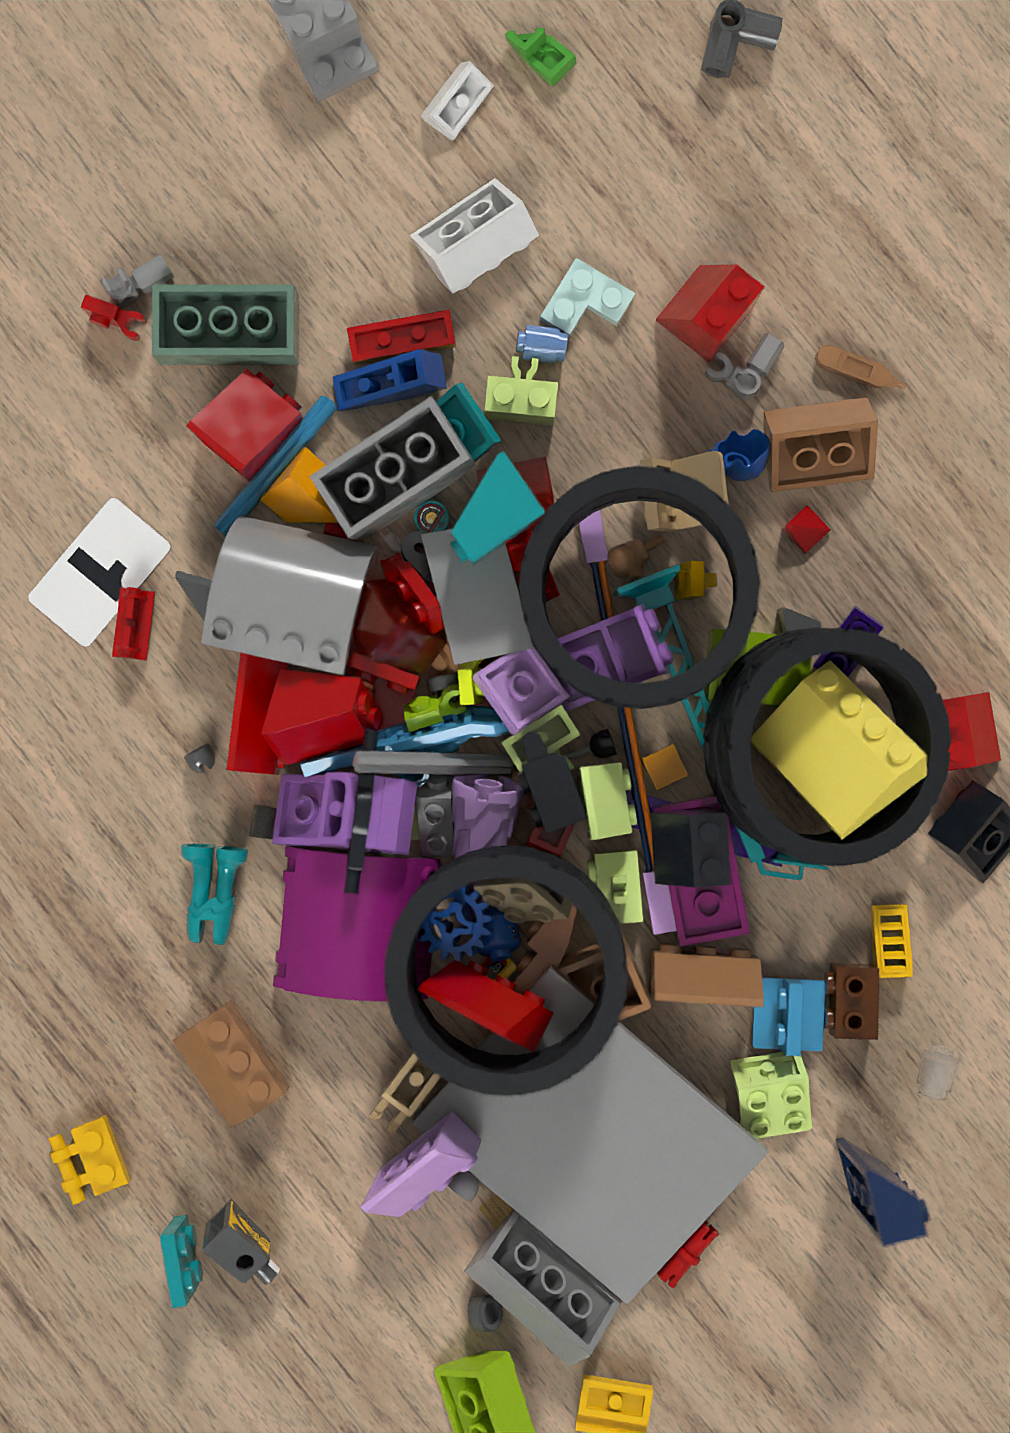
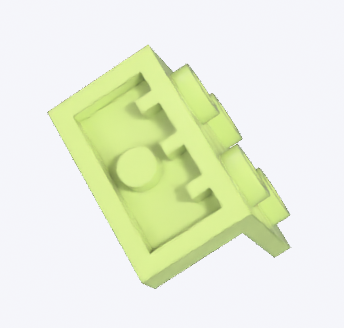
M783 1052L730 1060V1071L738 1095L740 1125L756 1139L812 1129L809 1077L801 1056H787Z

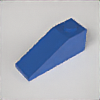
M422 349L332 377L338 411L418 398L447 389L441 354Z

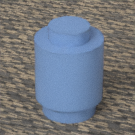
M526 324L525 331H518L516 352L522 353V360L532 361V358L539 359V362L555 364L556 361L564 362L568 334L559 332L557 328Z

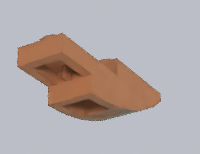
M573 904L568 919H553L551 922L535 920L527 929L526 933L530 935L526 940L527 945L535 950V953L530 955L527 952L516 965L515 970L518 973L511 982L517 984L514 991L522 995L525 990H529L551 964L556 969L560 965L575 922L577 908Z

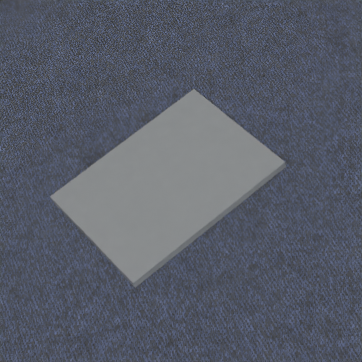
M552 964L528 990L545 999L543 1007L554 1012L534 1052L560 1042L578 1028L595 1003L592 998L566 978ZM618 1022L614 1029L615 1031L601 1053L581 1072L574 1074L572 1078L549 1090L522 1096L515 1094L514 1096L484 1095L461 1088L454 1082L447 1081L417 1114L412 1124L424 1133L450 1111H453L481 1140L476 1152L478 1159L468 1171L626 1304L636 1296L769 1153L765 1145L620 1022ZM493 1031L476 1048L489 1053L520 1055L533 1052Z

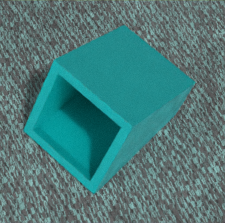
M504 451L499 453L494 459L451 531L455 540L450 545L462 563L469 559L474 566L539 521L545 514V511Z

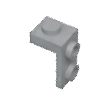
M429 774L428 780L419 787L417 792L416 805L421 854L424 856H455L453 855L454 822L452 821V783L454 775Z

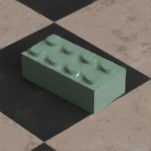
M152 285V356L160 365H299V295L294 285Z

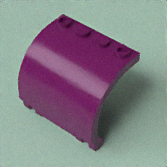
M285 846L284 857H288L287 870H283L282 881L285 882L280 948L276 951L275 962H278V973L274 975L273 987L324 998L388 1002L384 983L385 954L394 925L418 887L439 869L440 859L364 855L359 894H350L343 892L347 871V853L314 850L299 846ZM420 929L418 933L414 956L416 980L419 987L430 978L432 953L428 951L432 944L430 940L420 941V937L425 934L424 929ZM421 992L423 999H428V995Z

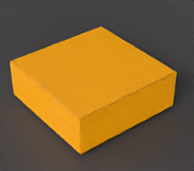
M674 744L641 758L656 790L688 776Z

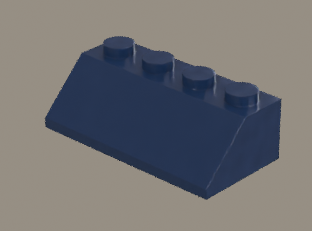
M843 1137L837 1138L836 1143L852 1207L883 1247L928 1236L925 1223L930 1222L929 1212L923 1199L919 1200L915 1190H910L907 1182L901 1181L897 1172L894 1173L884 1162Z

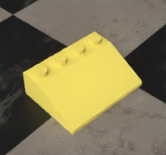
M828 661L805 678L751 737L750 743L841 839L845 838L927 776V755L831 661Z

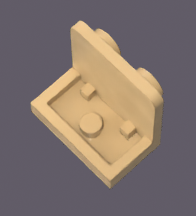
M710 451L673 461L657 458L640 460L641 466L665 468L697 479L721 496L728 504L724 461L721 452ZM644 501V518L647 522V530L671 533L703 526L699 521L682 510L662 503Z

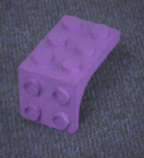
M645 604L557 639L576 661L594 673L616 681L640 683L657 676H662L670 671L669 665L674 662L667 642L660 644L655 632L661 628L654 609L647 610ZM550 667L570 696L561 703L565 711L595 700L582 695L559 678Z

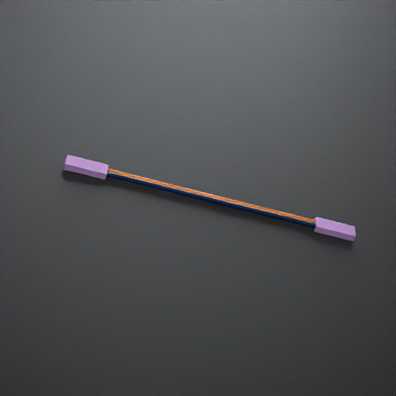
M599 510L581 521L579 529L585 562L592 569L600 618L603 621L613 617L614 611L605 568L608 561V552ZM617 707L646 865L645 873H642L653 934L677 931L668 885L655 884L654 871H652L654 863L651 816L631 708Z

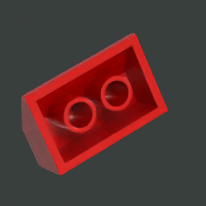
M471 960L467 966L458 961H452L424 981L418 990L533 1052L554 1012L543 1007L545 999L528 990L525 991L523 996L514 991L517 984L500 975H497L495 981L486 977L489 970Z

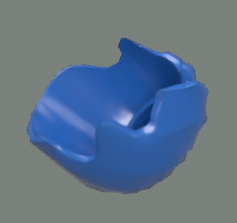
M757 429L751 430L747 435H739L736 431H731L726 439L719 443L717 442L709 452L718 451L722 453L725 476L735 481H748L757 478L765 468L770 451V441L766 434Z

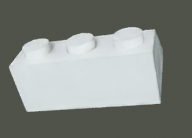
M496 178L410 235L433 272L452 294L467 288L474 279L486 271L495 269L502 260L516 251L525 249L532 240L539 236L523 201Z

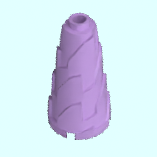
M460 774L454 777L452 783V821L455 822L453 855H455V859L470 851L492 846L509 845L510 837L515 831L520 804L524 795L518 781L500 775L498 781L490 780V775ZM475 882L469 884L468 893L471 894L475 891ZM480 896L478 899L480 903L485 902L483 896ZM469 905L468 909L471 914H476L471 905Z

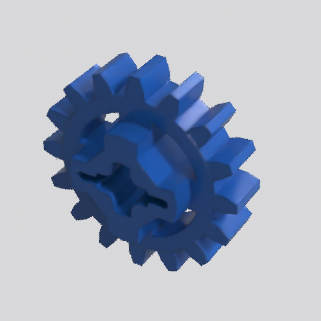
M469 884L451 892L436 904L425 917L420 928L425 930V934L420 937V941L430 940L432 944L428 951L433 953L438 949L442 950L441 959L443 960L448 959L451 953H453L455 961H460L463 959L464 951L469 957L476 955L475 945L480 948H484L487 945L485 939L482 938L483 935L493 934L494 930L486 926L487 922L495 919L494 915L485 913V909L490 904L487 902L480 903L478 900L481 896L479 892L468 893ZM453 898L449 908H437L445 899ZM469 905L474 909L477 919L473 918L468 909ZM457 914V921L462 922V925L466 926H459L453 929L454 923L445 917ZM434 924L437 925L441 933V938L436 933ZM462 934L474 935L467 943L457 945Z

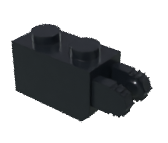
M528 731L522 737L523 741H521L528 763L521 765L523 772L517 774L524 795L531 792L536 806L529 809L536 829L544 827L547 834L587 819L566 758L558 753L549 755L545 743L542 742L543 738L540 737L541 734Z

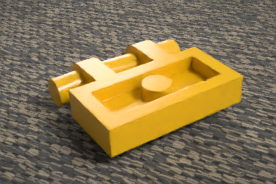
M107 1115L73 1127L70 1131L74 1142L68 1145L65 1144L62 1133L48 1138L52 1152L49 1154L52 1162L57 1163L63 1178L61 1182L64 1193L69 1194L72 1205L86 1200L82 1186L90 1183L94 1195L97 1196L126 1185L131 1181ZM79 1153L85 1172L77 1175L71 1156Z

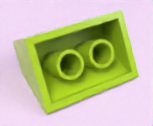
M485 1350L434 1368L454 1433H536L509 1351Z

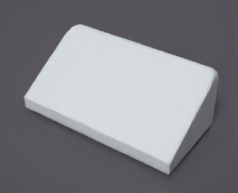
M471 61L461 62L421 114V118L452 141L494 85Z

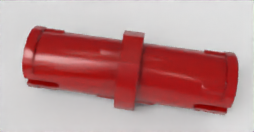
M705 1220L657 1272L662 1281L666 1282L669 1280L668 1285L675 1288L692 1265L697 1266L701 1261L700 1255L715 1237L719 1235V1232L712 1224L707 1226L708 1221Z

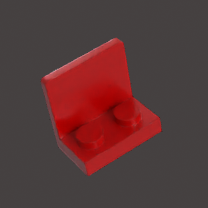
M352 652L348 662L350 670L347 677H360L371 684L374 688L370 693L373 694V700L381 711L380 725L374 731L404 723L403 705L408 704L414 699L421 678Z

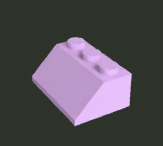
M450 1111L379 1169L360 1208L366 1213L401 1217L410 1209L413 1211L418 1210L427 1201L430 1193L435 1189L441 1192L452 1181L454 1174L458 1171L465 1173L475 1164L478 1159L476 1152L481 1140L453 1111Z

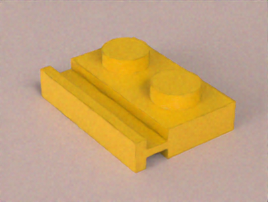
M583 1374L575 1430L589 1433H646L654 1391L653 1386Z

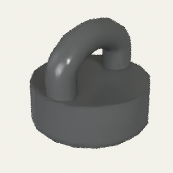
M458 672L431 677L426 680L428 692H432V695H437L438 698L441 696L440 690L445 689L449 685H459ZM460 695L451 697L449 701L456 703Z
M491 1295L471 1297L468 1303V1315L472 1326L480 1332H493L498 1329L503 1318L502 1305Z

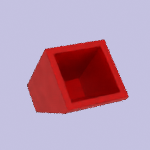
M737 264L699 265L656 318V321L710 363L753 310L765 286Z
M246 369L194 416L186 427L203 444L245 479L250 481L301 421L303 416L299 412L302 408L301 405L288 394L281 397L272 389L275 384L260 371L254 375Z
M280 669L261 735L283 764L290 765L363 744L364 731L378 729L381 721V711L375 704L371 693L367 690L361 678Z

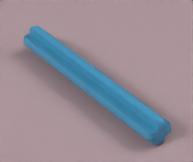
M323 395L316 401L214 524L217 530L226 536L230 527L239 516L247 517L259 503L261 496L336 411L337 407L332 400Z

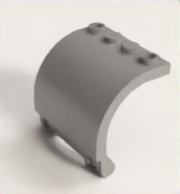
M239 516L230 527L217 560L207 602L201 644L343 675L346 671L350 643L362 590L370 567L376 568L380 548L376 545Z

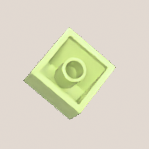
M621 762L577 769L582 805L587 819H585L587 838L589 840H597L632 833L631 826L637 825L634 804H628L626 790H631L629 770L622 769Z

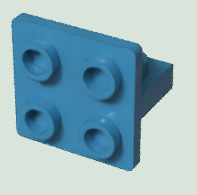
M762 977L764 1005L763 1007H753L752 1046L760 1049H780L787 1056H801V1051H822L825 982L810 979Z

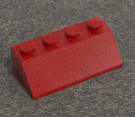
M240 652L226 770L279 775L280 768L285 769L286 764L280 761L261 735V731L279 670H291V663Z

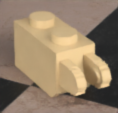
M411 1052L383 1090L382 1098L368 1118L375 1122L383 1115L385 1108L390 1102L399 1109V1112L390 1120L386 1129L388 1133L393 1135L407 1116L411 1117L441 1076L428 1069Z

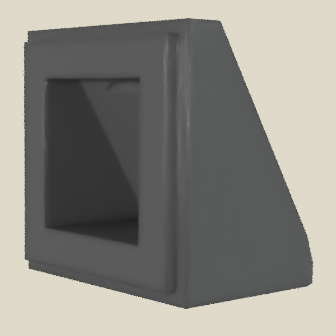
M781 607L777 610L780 634L785 631L821 627L820 621L788 608Z

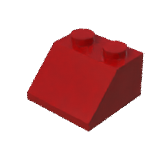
M989 692L944 699L943 703L949 717L951 745L948 749V752H951L948 771L1001 761Z

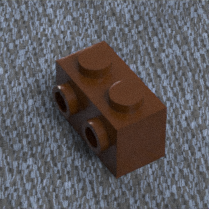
M830 963V972H825L824 975L825 993H829V1007L824 1008V1028L829 1029V1034L835 1039L878 1040L879 968L872 964Z

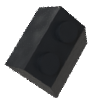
M972 780L965 789L958 793L954 803L944 815L934 822L928 835L942 851L979 882L984 884L1010 852V807L1004 799Z
M722 808L650 812L655 884L694 888L731 885L727 815Z

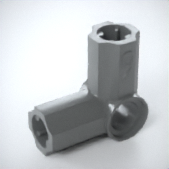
M724 0L719 4L710 22V33L700 70L708 76L729 78L739 42L774 51L780 36L783 18L745 8L738 0ZM728 15L732 17L736 25L732 27L725 25L721 20V16Z

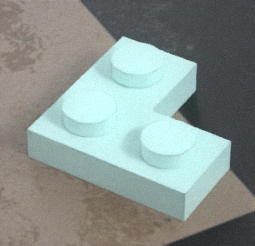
M576 258L541 314L540 320L552 328L559 329L561 333H567L569 338L587 309L617 326L634 299L635 293Z

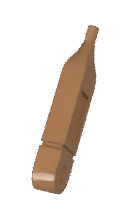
M824 345L815 356L816 364L820 368L835 372L837 375L872 388L898 387L903 390L907 387V384L898 381L884 365L851 352L842 351V349L835 346Z

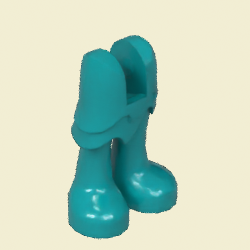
M182 844L181 856L192 863L193 867L191 902L187 907L188 914H186L188 938L193 943H201L204 935L205 920L214 921L213 943L224 945L230 933L232 914L236 906L234 905L236 896L232 897L234 879L237 868L246 863L248 849L235 846L217 847L218 876L216 895L209 900L215 845Z

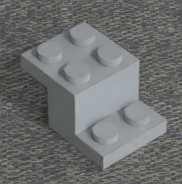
M268 0L281 25L286 44L318 103L379 72L378 65L361 35L358 16L349 0Z

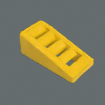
M907 904L871 905L872 965L879 968V978L913 977ZM898 915L899 922L881 923L880 916ZM882 930H899V936L882 937ZM899 944L900 951L883 950V945ZM884 959H900V965L885 966Z

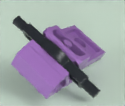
M364 731L362 751H377L379 732ZM326 772L325 775H311L307 777L300 774H281L272 844L337 848L348 851L346 880L343 892L359 894L365 853L409 855L417 783L404 779L375 776V773H358V775L346 772Z

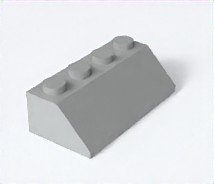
M514 1209L483 1242L464 1270L569 1367L591 1356L622 1302L617 1295Z

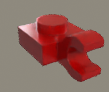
M86 294L81 304L83 311L90 317L89 321L106 329H109L110 324L120 327L128 339L133 341L140 340L138 333L130 331V324L134 321L145 324L147 320L141 313L120 309L117 305Z

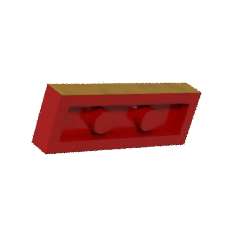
M450 309L347 328L354 365L390 359L418 349L435 351L456 347Z

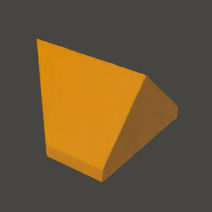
M304 446L261 496L260 500L286 523H339L310 478L312 474L326 465Z

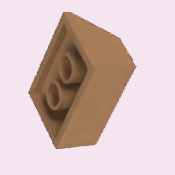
M868 397L764 411L763 433L768 436L770 441L767 471L771 492L874 479L878 419Z
M661 943L660 949H651L649 992L654 1000L763 1007L761 959L751 955L750 949L730 948V954L716 953V947L695 946L694 952L681 951V947L678 944Z
M231 1000L172 1040L230 1128L282 1097L289 1088V1085Z

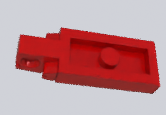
M399 553L380 560L381 569L386 581L395 583L397 593L403 602L408 600L416 621L419 624L424 622L431 634L443 630L444 625L440 603L409 561L405 562Z

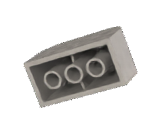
M429 397L312 474L310 478L348 538L362 540L387 527L459 480L475 466V462L438 403L432 397Z

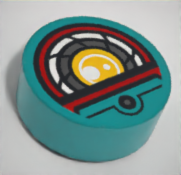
M426 501L416 509L414 515L415 525L419 531L427 533L446 530L449 525L448 511L444 505L437 501Z

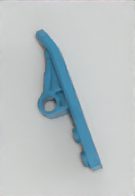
M471 705L467 706L466 710L461 714L443 716V722L409 732L406 722L376 731L379 732L377 751L454 753L459 749L460 745L471 737H497L508 733L509 730L492 706ZM363 744L301 761L300 766L304 777L314 774L325 775L326 772H334L335 769L346 766L355 768L352 761L355 753L362 751ZM397 773L399 779L417 783V787H420L426 783L429 774Z

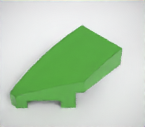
M536 28L535 33L516 34L514 30L504 34L506 41L517 54L552 87L577 64L575 55L551 35L546 36L544 28Z

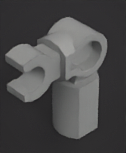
M160 254L131 271L133 275L131 277L127 276L123 268L117 269L118 274L114 278L107 280L104 277L100 282L115 305L121 309L136 302L140 297V292L143 291L144 294L152 291V285H162L174 278V275Z
M765 333L746 363L748 369H744L739 365L737 367L731 365L727 355L717 352L715 360L720 362L724 369L716 372L708 367L705 375L712 381H725L727 383L726 386L734 390L739 398L744 400L751 399L758 393L761 385L760 376L765 377L785 347L784 343L771 334Z

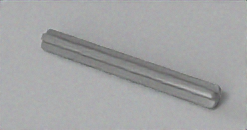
M358 751L355 753L352 761L358 773L508 775L511 773V767H513V761L508 754Z

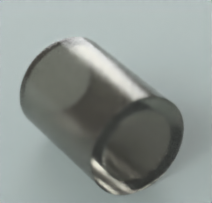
M253 806L249 836L273 839L277 807Z

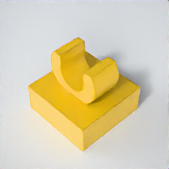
M689 561L680 564V570L676 574V600L704 597V589L717 587V573H704V561Z

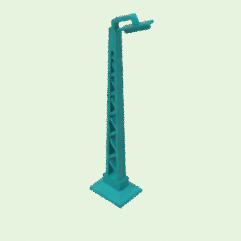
M680 564L619 587L613 595L615 598L634 599L636 606L645 604L647 610H656L665 606L669 618L661 634L658 630L655 632L661 644L664 643L663 641L671 625L673 626L680 648L669 644L668 647L672 653L684 656L678 674L685 672L686 667L689 670L695 665L672 606L675 600L668 585L680 570ZM673 663L670 664V676L673 677L678 675L673 666ZM701 690L699 693L694 694V696L699 697L694 711L688 698L681 700L703 751L705 739L701 729L705 728V724L697 721V717L702 707L705 715H707L709 703L704 690ZM736 827L750 862H756L758 870L762 875L802 880L804 867L829 870V867L825 865L808 863L782 853H778L776 859L772 858L771 861L799 866L798 874L765 870L762 863L765 855L761 845Z

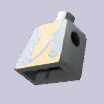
M232 1199L206 1223L202 1251L238 1281L246 1283L255 1275L267 1285L276 1277L280 1268L270 1259V1239Z

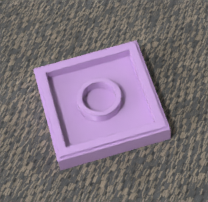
M534 645L533 649L505 654L472 676V679L512 736L570 697Z

